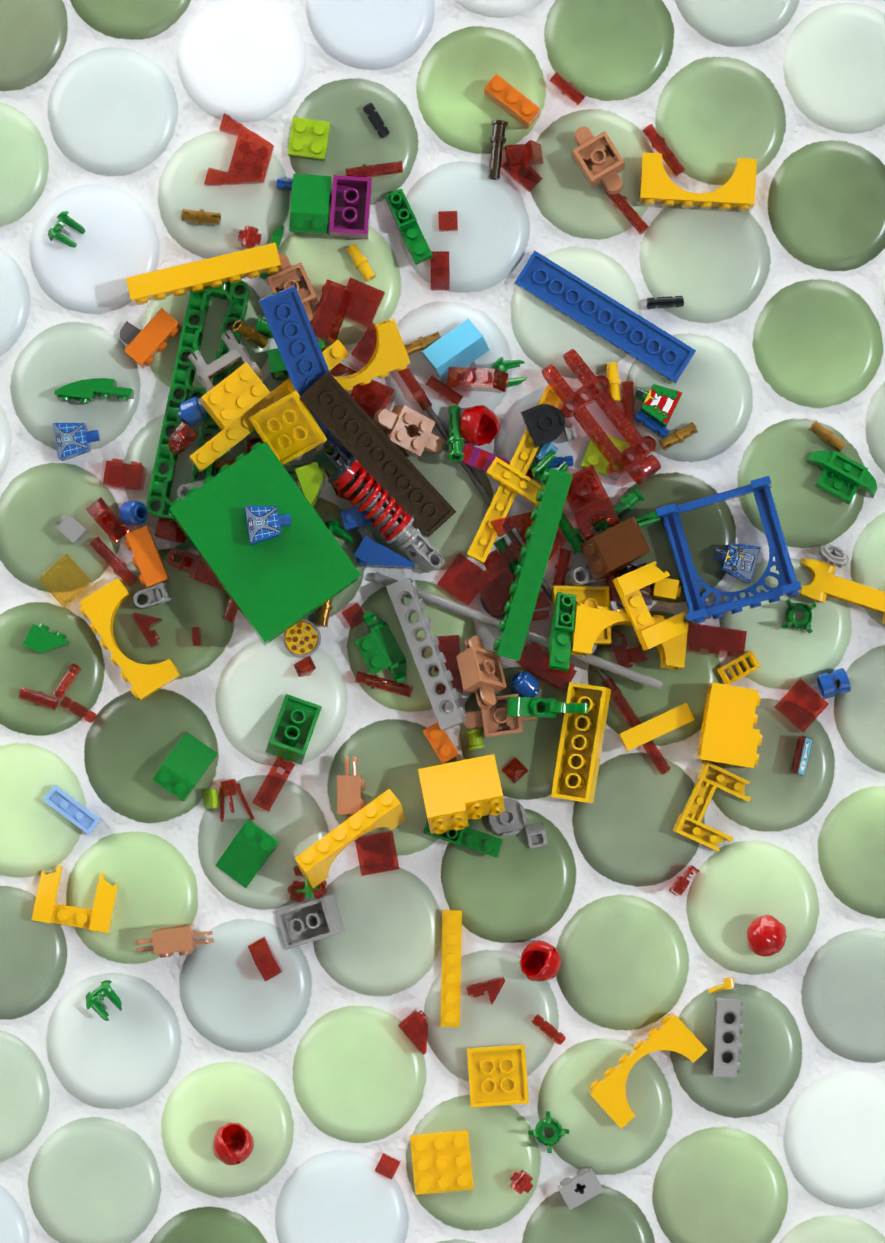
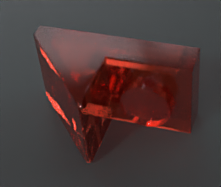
M529 140L526 144L505 146L507 166L543 164L541 144L533 140Z
M433 251V258L430 259L431 291H450L449 251Z
M133 613L132 616L150 647L155 648L160 645L158 633L155 629L151 630L150 628L163 620Z
M502 976L466 986L468 995L473 994V997H479L484 995V991H488L492 1005L504 985L505 979Z

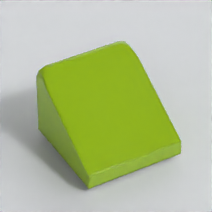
M217 788L203 790L205 809L219 807Z

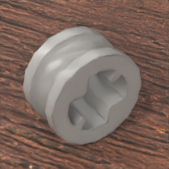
M571 424L569 427L565 425L564 432L567 442H570L571 439L577 440L574 424Z

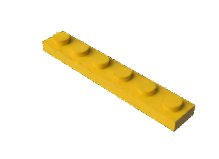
M443 910L441 1027H460L462 910Z

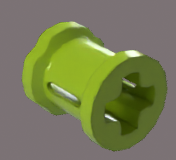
M482 728L465 731L469 739V750L485 747L481 737Z

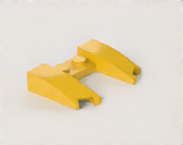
M656 561L612 580L644 651L687 632V629H684V617H687L686 611L654 624L639 589L670 576L669 572L665 571L663 573L655 566L657 564Z
M703 761L696 777V784L672 831L719 852L720 849L717 846L725 839L731 842L733 837L701 823L716 788L750 802L751 797L745 796V784H750V781L710 762Z
M62 866L56 867V872L47 875L45 871H42L32 920L85 928L104 933L110 932L118 890L117 883L112 886L104 880L106 875L100 873L93 909L57 903L63 870Z

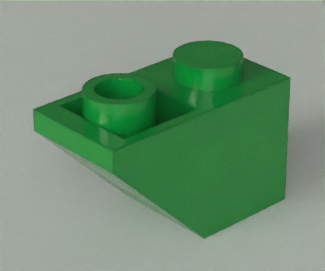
M39 623L38 626L32 624L22 645L44 654L67 646L70 641L66 640V635L58 631L55 634L48 631L50 627Z

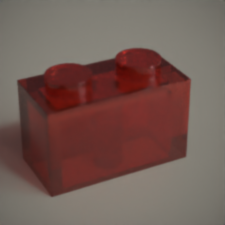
M112 458V461L106 460L104 485L143 491L147 468L142 466L141 462L131 461V464H126L121 459Z

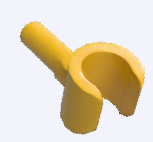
M723 978L724 985L708 989L709 993L732 989L734 987V978Z

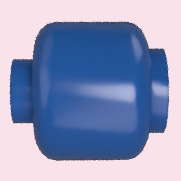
M193 397L180 404L178 415L182 422L194 425L206 418V413L208 412L198 401L199 398Z
M141 501L125 502L119 509L120 520L127 526L141 525L147 519L148 512L146 506Z
M528 671L517 672L510 682L512 684V691L518 694L519 697L534 698L539 692L538 679Z

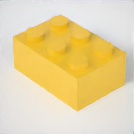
M246 362L199 398L198 401L220 429L223 430L266 397L270 391Z

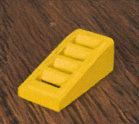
M749 651L717 669V672L724 684L730 685L759 669L761 666L753 652ZM745 658H749L750 662L753 665L752 668L749 667ZM738 662H742L746 669L745 672L742 671ZM732 665L736 667L739 673L738 676H736L735 672L733 671L731 667ZM725 669H728L729 673L731 674V680H729L727 674L725 673Z

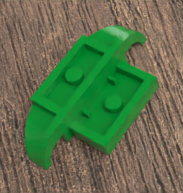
M822 450L809 455L806 462L818 464L821 466L820 470H822L815 487L848 505L857 490L864 489L870 494L871 498H874L878 487L875 478L868 471L869 468L837 451Z
M371 611L364 614L363 619L370 633L354 641L371 675L373 676L389 668L397 683L406 680V658L388 624Z

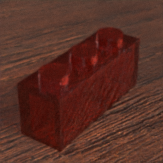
M327 279L322 287L321 298L316 304L315 315L310 322L316 337L332 343L337 340L354 289Z
M449 367L446 386L462 391L506 392L509 373L495 368Z
M688 623L686 647H689V651L700 652L701 649L708 650V654L719 655L720 652H725L728 657L738 658L739 655L744 654L747 631Z
M459 635L437 636L439 640L438 649L444 654L446 659L445 667L451 672L453 681H451L453 688H456L459 693H463L462 680L456 658L460 654ZM434 666V671L439 673L438 667ZM440 684L438 691L442 695L445 693L446 688L443 684Z
M527 642L523 648L520 661L516 660L515 663L565 692L569 682L572 681L577 672L574 670L575 666L570 663L568 671L550 669L549 654L540 650L542 647L537 643L531 642L529 644Z

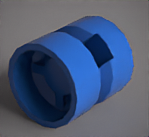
M844 668L832 671L831 675L824 673L817 676L818 687L823 699L835 697L836 693L841 695L851 691L850 682Z

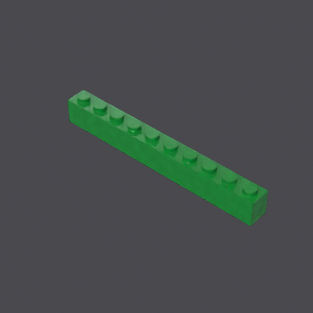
M547 468V471H544L542 474V489H539L536 495V501L538 502L536 509L533 508L530 519H532V523L525 533V538H527L526 544L520 550V557L522 558L520 564H517L514 575H516L514 583H511L509 594H511L509 602L506 601L504 606L506 614L498 627V631H500L499 638H496L493 644L494 654L520 661L573 474L553 468Z

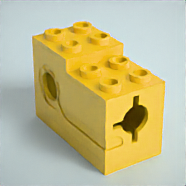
M714 682L708 684L696 756L697 760L745 768H754V765H758L759 753H757V746H761L762 734H760V730L753 729V725L757 724L758 714H755L756 706L760 705L761 695H758L759 690Z
M494 754L418 769L431 834H442L453 829L462 830L469 826L468 819L476 820L483 816H496L505 812L503 793Z

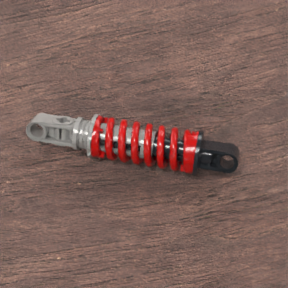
M326 441L314 449V459L330 474L327 481L336 486L337 490H342L346 486L348 489L343 494L345 498L352 494L355 495L350 501L351 505L359 503L358 512L361 513L365 510L367 513L364 518L366 520L373 518L374 520L371 524L373 527L381 526L378 532L383 534L382 536L387 543L395 541L398 544V548L403 550L425 573H429L443 565L442 555L420 534L417 528L411 525L414 518L405 510L402 512L401 505H395V499L388 497L386 490H381L380 483H374V477L367 475V470L361 468L362 465L354 455L347 458L332 441Z

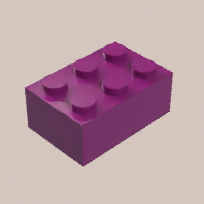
M334 175L330 237L368 239L372 178Z

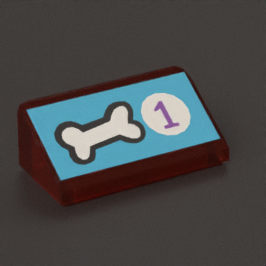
M803 735L798 736L791 773L801 776L805 775L813 742L812 738Z

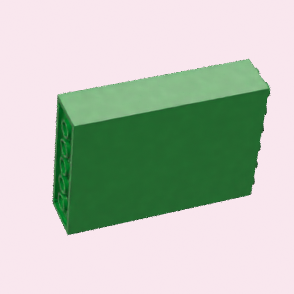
M258 442L251 447L250 453L239 455L235 459L236 462L231 466L227 464L219 470L220 473L215 477L211 475L206 478L201 487L197 488L195 486L187 492L185 498L181 500L179 497L170 504L169 511L265 646L360 579L361 574L267 442L263 444ZM245 506H276L278 515L290 514L291 526L280 527L281 536L250 545Z

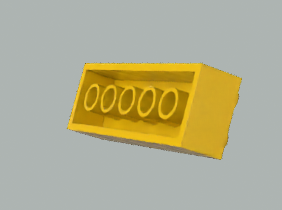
M569 682L566 703H588V713H564L551 797L594 803L611 689Z

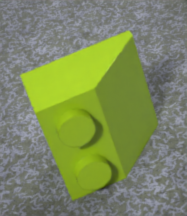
M317 461L295 469L304 496L313 508L325 485L323 479L327 478L321 465L318 466Z

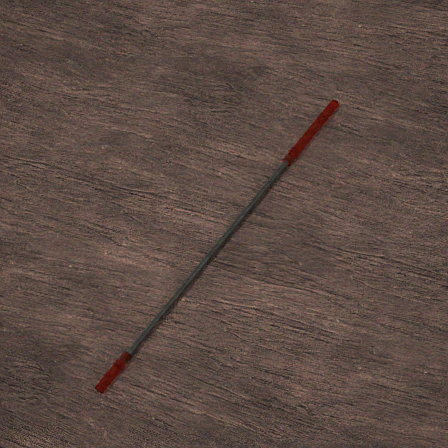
M408 367L397 371L412 393L414 400L417 401L423 411L427 412L431 420L435 421V426L447 443L449 433L433 411V405L425 394L424 389L421 388ZM460 462L489 507L492 501L491 497L472 468ZM504 520L502 528L520 554L522 545L506 520ZM543 578L541 588L552 603V591ZM593 665L603 681L601 682L603 687L611 689L610 699L613 700L630 728L641 724L611 676L608 678L602 668ZM653 740L642 744L662 775L669 772L671 768Z

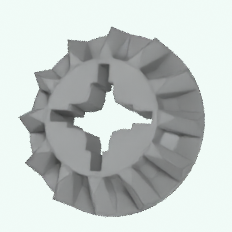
M823 545L820 548L819 555L822 557V560L827 561V564L830 563L833 567L837 566L839 568L847 565L849 559L840 548L833 545Z

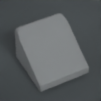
M543 822L525 826L529 849L548 845Z

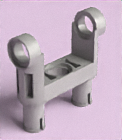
M231 330L226 332L230 339L227 338L225 333L221 335L229 352L211 364H206L198 350L194 352L197 360L193 354L188 356L197 370V377L207 392L214 387L209 379L241 359L244 363L247 362L259 379L264 376L244 345L238 343Z

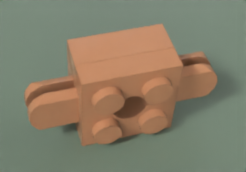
M588 127L578 128L574 137L578 147L572 150L573 160L592 189L602 183L610 195L618 194L623 188V181L618 173L625 170L623 158L605 131L594 137Z
M279 254L282 269L267 277L272 293L275 294L295 285L311 324L314 316L309 305L317 302L318 299L302 263L291 266L288 257L284 254Z
M395 405L392 411L379 409L374 414V422L384 428L383 432L391 441L409 456L421 457L423 450L429 453H437L442 449L443 440L432 433L435 421L405 405Z
M473 636L464 642L465 651L457 655L456 658L464 691L475 693L478 706L485 710L497 703L495 694L507 686L500 656L494 654V651L484 649L482 639L478 636Z
M518 694L495 697L497 703L488 709L480 708L479 710L466 712L467 717L465 719L467 722L464 725L469 729L483 728L484 737L486 738L523 732L522 722L533 721L538 717L507 716V697H518Z
M345 756V775H337V814H346L347 820L350 818V814L354 815L366 806V799L362 798V791H365V779H362V775H357V756H353V775H350L349 756Z
M194 924L155 929L152 931V938L136 940V945L153 943V946L136 949L137 952L154 950V955H159L160 958L171 957L175 952H179V955H188L197 948V945L214 943V938L196 940V937L213 935V931L195 932Z

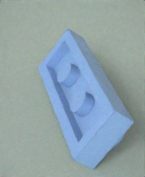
M54 785L43 799V801L88 835L93 832L102 820L57 785Z

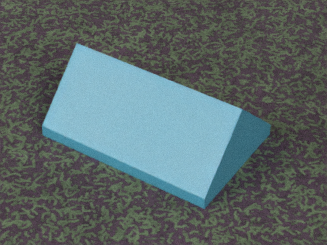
M467 319L422 350V353L444 383L488 352L489 348L483 335L470 319Z

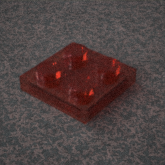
M350 277L335 313L370 328L385 292Z
M459 553L437 585L466 606H469L490 575Z
M799 678L774 708L804 733L829 703Z
M393 831L361 836L355 840L361 876L400 869Z

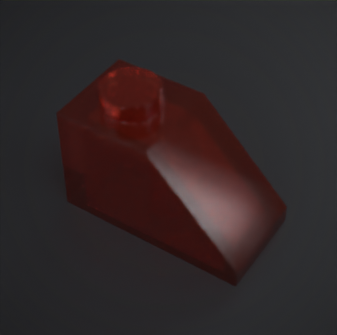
M102 497L86 509L115 543L130 531Z
M265 937L248 946L255 965L265 982L283 972L282 966Z
M415 1008L398 1023V1026L424 1055L427 1050L428 1022L426 1020L429 1018L422 1010L418 1011Z

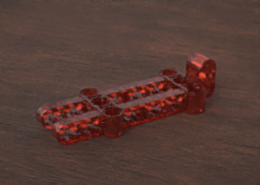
M574 349L569 350L563 354V358L583 385L574 392L553 365L549 364L541 370L544 379L563 402L560 405V411L564 417H574L609 462L606 467V473L609 477L618 478L627 472L635 483L642 484L661 468L658 459L650 455L656 448L655 439L651 436L642 437L607 392L610 386L608 378L603 375L595 376ZM596 383H599L603 389H598ZM581 393L586 394L588 400L583 399ZM594 401L629 444L630 447L620 453L586 407ZM566 404H571L574 410L568 409ZM642 443L646 444L649 450L644 449ZM628 454L633 455L634 460H630ZM613 464L618 465L620 471L615 470Z

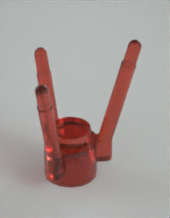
M236 779L220 782V821H224L225 797H228L230 811L234 813L232 796L237 795L236 791L250 819L254 820L252 811L241 790L240 783L236 784Z

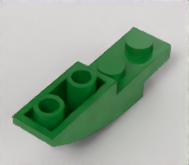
M402 188L385 195L388 207L415 265L433 258L432 252Z
M92 378L64 385L56 389L54 395L59 397L60 401L70 402L71 399H76L78 403L89 404L90 401L95 402L96 395L102 399H109L112 396L117 397L119 401H128V399H134V390L116 387L117 382L115 379Z
M561 592L556 594L548 643L550 669L569 670L571 638L575 623L576 595Z
M428 819L423 834L496 858L499 856L504 840L468 827L462 830H448L442 834H431Z

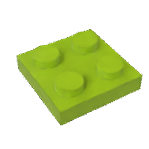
M293 117L288 156L325 161L330 122Z
M594 430L581 467L617 480L630 443Z

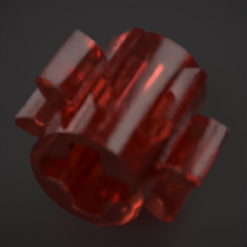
M245 226L244 230H240L238 241H242L241 246L250 249L254 248L256 244L260 245L262 234L258 233L259 229Z
M515 1170L511 1175L510 1180L513 1182L510 1186L519 1194H522L524 1191L529 1193L533 1188L531 1183L533 1178L524 1170H521L520 1173Z

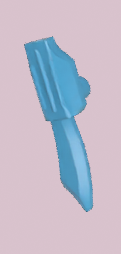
M554 441L539 446L534 459L540 460L549 451H555L554 454H556L558 448L553 445Z

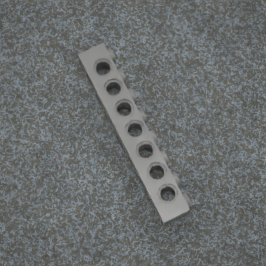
M405 578L386 586L440 729L447 730L467 722L465 719L467 713L458 701L460 699L459 692L456 688H453L451 682L453 681L452 674L445 667V656L438 649L439 640L436 634L432 633L430 628L432 627V622L429 616L425 615L423 610L425 609V604L422 598L419 599L417 591L419 589L415 580L412 581L411 578ZM409 594L411 602L406 605L404 597ZM416 612L418 615V619L416 622L413 623L411 621V615L412 613ZM420 630H423L425 637L420 641L417 634ZM427 648H430L432 655L427 659L424 652ZM437 666L439 673L434 677L431 674V669ZM440 684H443L446 688L445 693L442 695L438 692ZM447 702H450L453 706L452 711L449 713L445 710Z

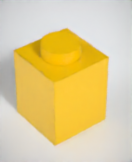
M663 578L654 582L652 597L676 600L677 596L680 597L682 586L679 585V580Z

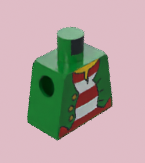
M653 384L649 392L638 387L634 398L644 402L640 411L659 422L662 427H666L682 396V392Z

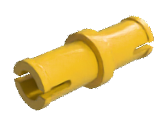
M357 244L349 246L346 251L354 261L355 268L359 269L366 282L374 279L376 274L368 264L369 260L367 257L363 256Z
M606 363L608 402L621 401L619 389L621 380L618 376V363Z

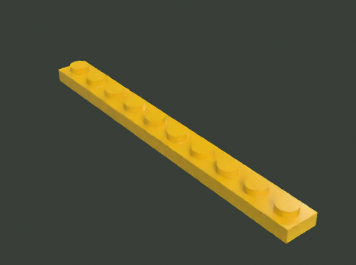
M339 340L322 352L329 371L350 355ZM290 377L189 456L200 472L255 430L249 420L251 415L295 391Z
M547 385L537 405L549 404L558 408L564 392ZM527 428L509 463L510 466L526 475L539 448L534 447ZM501 483L466 554L481 563L485 562L517 493Z

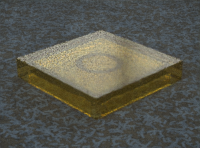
M68 554L64 555L38 579L64 608L93 583Z

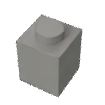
M70 514L68 516L64 515L57 523L59 525L57 529L75 545L89 532Z

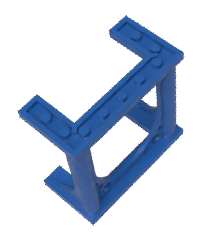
M770 476L750 481L751 484L681 505L676 506L673 503L656 508L658 517L661 520L663 519L689 613H686L689 622H693L695 625L706 622L705 618L712 616L713 619L724 617L725 612L731 611L732 614L742 612V607L750 605V609L762 606L761 602L768 600L769 603L780 601L781 596L787 595L788 598L798 596L799 591H802L800 581L797 582L771 493L772 483ZM754 493L769 546L767 568L755 584L744 590L736 592L717 590L706 584L697 574L679 514ZM775 565V566H776V570H775V571L778 570V571H779V575H778L777 573H775V572H771V571H770V568ZM768 576L775 577L778 580V586L774 588L769 587L765 583V578ZM762 585L768 592L764 590L757 592L756 588ZM699 587H705L706 591L700 597L699 593L701 591ZM713 592L717 596L716 602L708 606L705 603L706 596ZM741 592L745 593L744 598L740 597ZM722 596H727L728 601L726 602V600L722 601L721 605H719L720 598Z

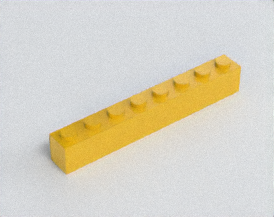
M271 243L127 277L126 282L132 303L143 305L148 303L147 300L155 299L160 301L166 299L168 295H184L185 291L192 290L193 292L204 290V287L207 286L212 288L223 285L222 283L228 281L236 283L245 277L253 279L266 272L267 274H275L279 272V269H282L276 243Z

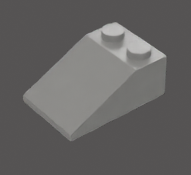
M334 894L275 913L286 950L345 932Z

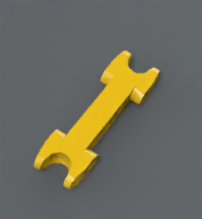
M808 558L800 559L799 564L812 573L811 583L807 586L801 585L802 591H799L800 596L819 603H825L828 595L884 614L881 623L885 624V592L835 576L836 566L833 567L832 564Z

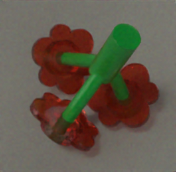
M295 866L293 868L295 875L304 877L299 867ZM304 877V882L293 881V884L288 887L287 891L291 894L290 899L296 900L298 903L303 902L305 897L311 899L313 895L316 899L322 898L323 894L327 893L325 888L327 882L324 880L315 888H312Z

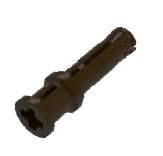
M492 120L491 125H493L492 136L490 137L492 145L488 178L493 180L497 178L499 180L503 144L506 142L505 130L508 122Z

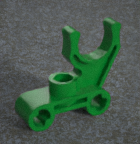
M507 697V716L556 718L557 713H588V703L557 702L556 698Z

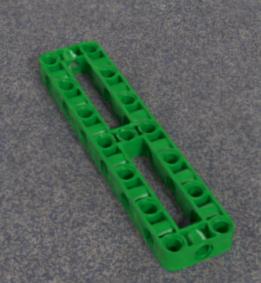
M242 280L236 283L224 282L222 286L214 288L207 286L204 287V290L198 292L190 290L146 502L147 511L154 517L175 521L169 511L170 504L173 502L169 498L185 422H182L179 418L178 412L182 402L198 394L204 395L207 392L205 389L193 387L196 368L191 361L184 362L183 356L185 354H193L197 360L194 352L197 350L200 352L211 297L229 301L227 313L224 314L220 337L225 333L227 338L230 339L226 333L228 326L234 324L237 320L245 322L250 290L247 283ZM242 287L245 289L243 295H236V289ZM193 317L200 318V322L197 325L190 324ZM232 332L240 344L242 335L238 332ZM222 338L215 360L229 352ZM236 363L213 377L212 384L214 387L235 371ZM184 391L185 395L182 399H176V392ZM206 413L204 425H201L197 449L205 444L206 436H216L222 431L209 413ZM170 428L177 429V433L173 437L167 435ZM216 461L202 471L207 474L206 478L211 475L213 476ZM193 464L190 483L197 482V475L201 473L195 464ZM162 465L169 466V471L166 474L160 473ZM155 502H160L161 509L154 512L152 505Z

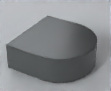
M126 321L120 330V338L124 343L130 344L141 330Z

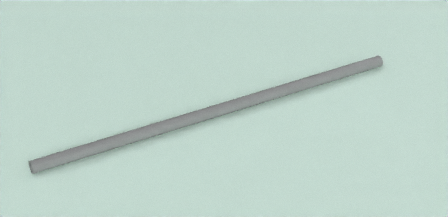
M377 572L373 578L374 582L385 586L398 581ZM422 589L417 591L419 599L422 598L426 602L498 629L501 620ZM528 630L526 640L548 648L549 638ZM592 654L587 657L570 655V657L659 691L663 684V681Z

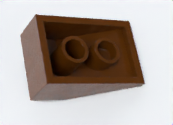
M635 517L617 524L580 545L596 580L609 578L651 551Z

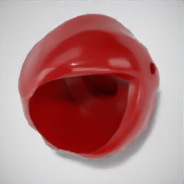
M476 405L465 409L460 422V432L464 440L477 446L490 444L500 431V423L496 414L485 405Z
M771 915L756 918L748 927L747 940L749 948L758 956H772L779 953L785 945L787 938L786 928L784 924Z
M537 940L527 945L523 950L519 964L522 973L529 980L542 982L551 980L557 975L561 966V957L554 946L545 941Z
M228 1123L217 1130L212 1150L216 1158L224 1164L237 1165L244 1162L250 1156L254 1148V1141L249 1130L240 1123Z

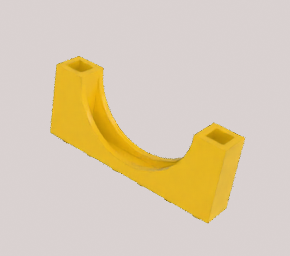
M643 152L641 157L639 202H643L644 205L662 203L663 206L681 204L685 208L699 205L703 209H710L712 206H716L722 210H729L731 207H734L740 211H748L755 204L757 159L738 158L734 173L725 185L708 193H692L678 187L668 177L663 166L661 153Z
M393 318L375 324L377 341L375 351L369 362L354 374L334 377L346 391L352 390L353 386L359 383L360 385L368 384L372 378L377 376L378 378L386 377L392 370L401 371L406 369L407 365L410 364L401 335Z
M117 578L80 601L79 603L82 607L79 609L85 618L89 617L92 622L89 625L95 634L99 633L102 639L99 640L105 650L109 649L111 652V661L115 666L119 665L122 672H120V675L125 682L129 681L132 688L130 690L134 697L144 700L182 675L171 659L147 665L136 663L121 652L114 638L113 621L117 609L131 594L122 580Z
M589 604L577 605L575 608V623L571 638L570 655L587 657L592 654L595 640L607 627L614 625L632 626L626 610L617 609L616 611H610L608 607L603 606L591 608ZM661 615L652 616L654 624L666 620ZM684 622V629H687V632L688 622ZM687 632L656 646L660 657V668L676 671L684 668Z
M388 789L295 857L302 875L312 888H315L329 877L328 872L333 861L358 837L381 827H387L392 831L403 823L406 817L401 802Z
M675 1013L666 1015L661 1020L662 1025L658 1028H652L647 1033L648 1037L643 1042L641 1040L632 1047L634 1050L629 1055L625 1053L618 1060L619 1064L615 1068L611 1066L604 1073L605 1077L601 1081L597 1079L590 1085L591 1090L589 1094L621 1129L635 1117L627 1102L626 1081L631 1068L640 1058L651 1052L668 1050L680 1053L694 1063L707 1051L704 1045Z

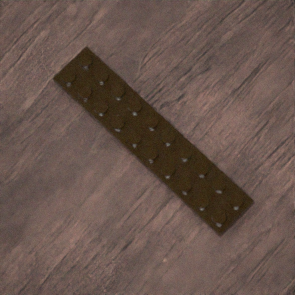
M328 371L300 396L305 405L352 456L356 457L367 472L374 477L376 482L381 484V487L388 492V495L393 497L395 502L402 506V510H405L414 518L413 522L427 537L432 535L456 513L455 509Z

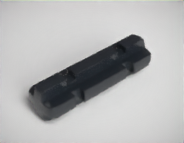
M373 103L366 104L363 110L366 115H369L368 119L375 130H378L379 137H387L390 131L387 126L384 127L385 123L379 113L375 112L376 108Z
M672 296L657 297V299H654V297L647 298L646 305L648 309H655V307H683L684 298L683 296H675V298H672Z

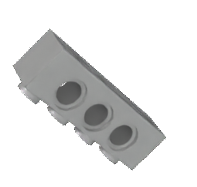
M715 996L711 1075L713 1077L737 1078V1073H740L741 1064L737 1060L738 1053L741 1054L742 1044L738 1041L739 1034H742L743 1030L740 1014L743 1015L744 1004L741 1003L739 998ZM733 1013V1020L729 1023L725 1022V1014ZM731 1032L733 1035L732 1040L724 1042L723 1035ZM731 1052V1059L726 1062L723 1061V1053Z

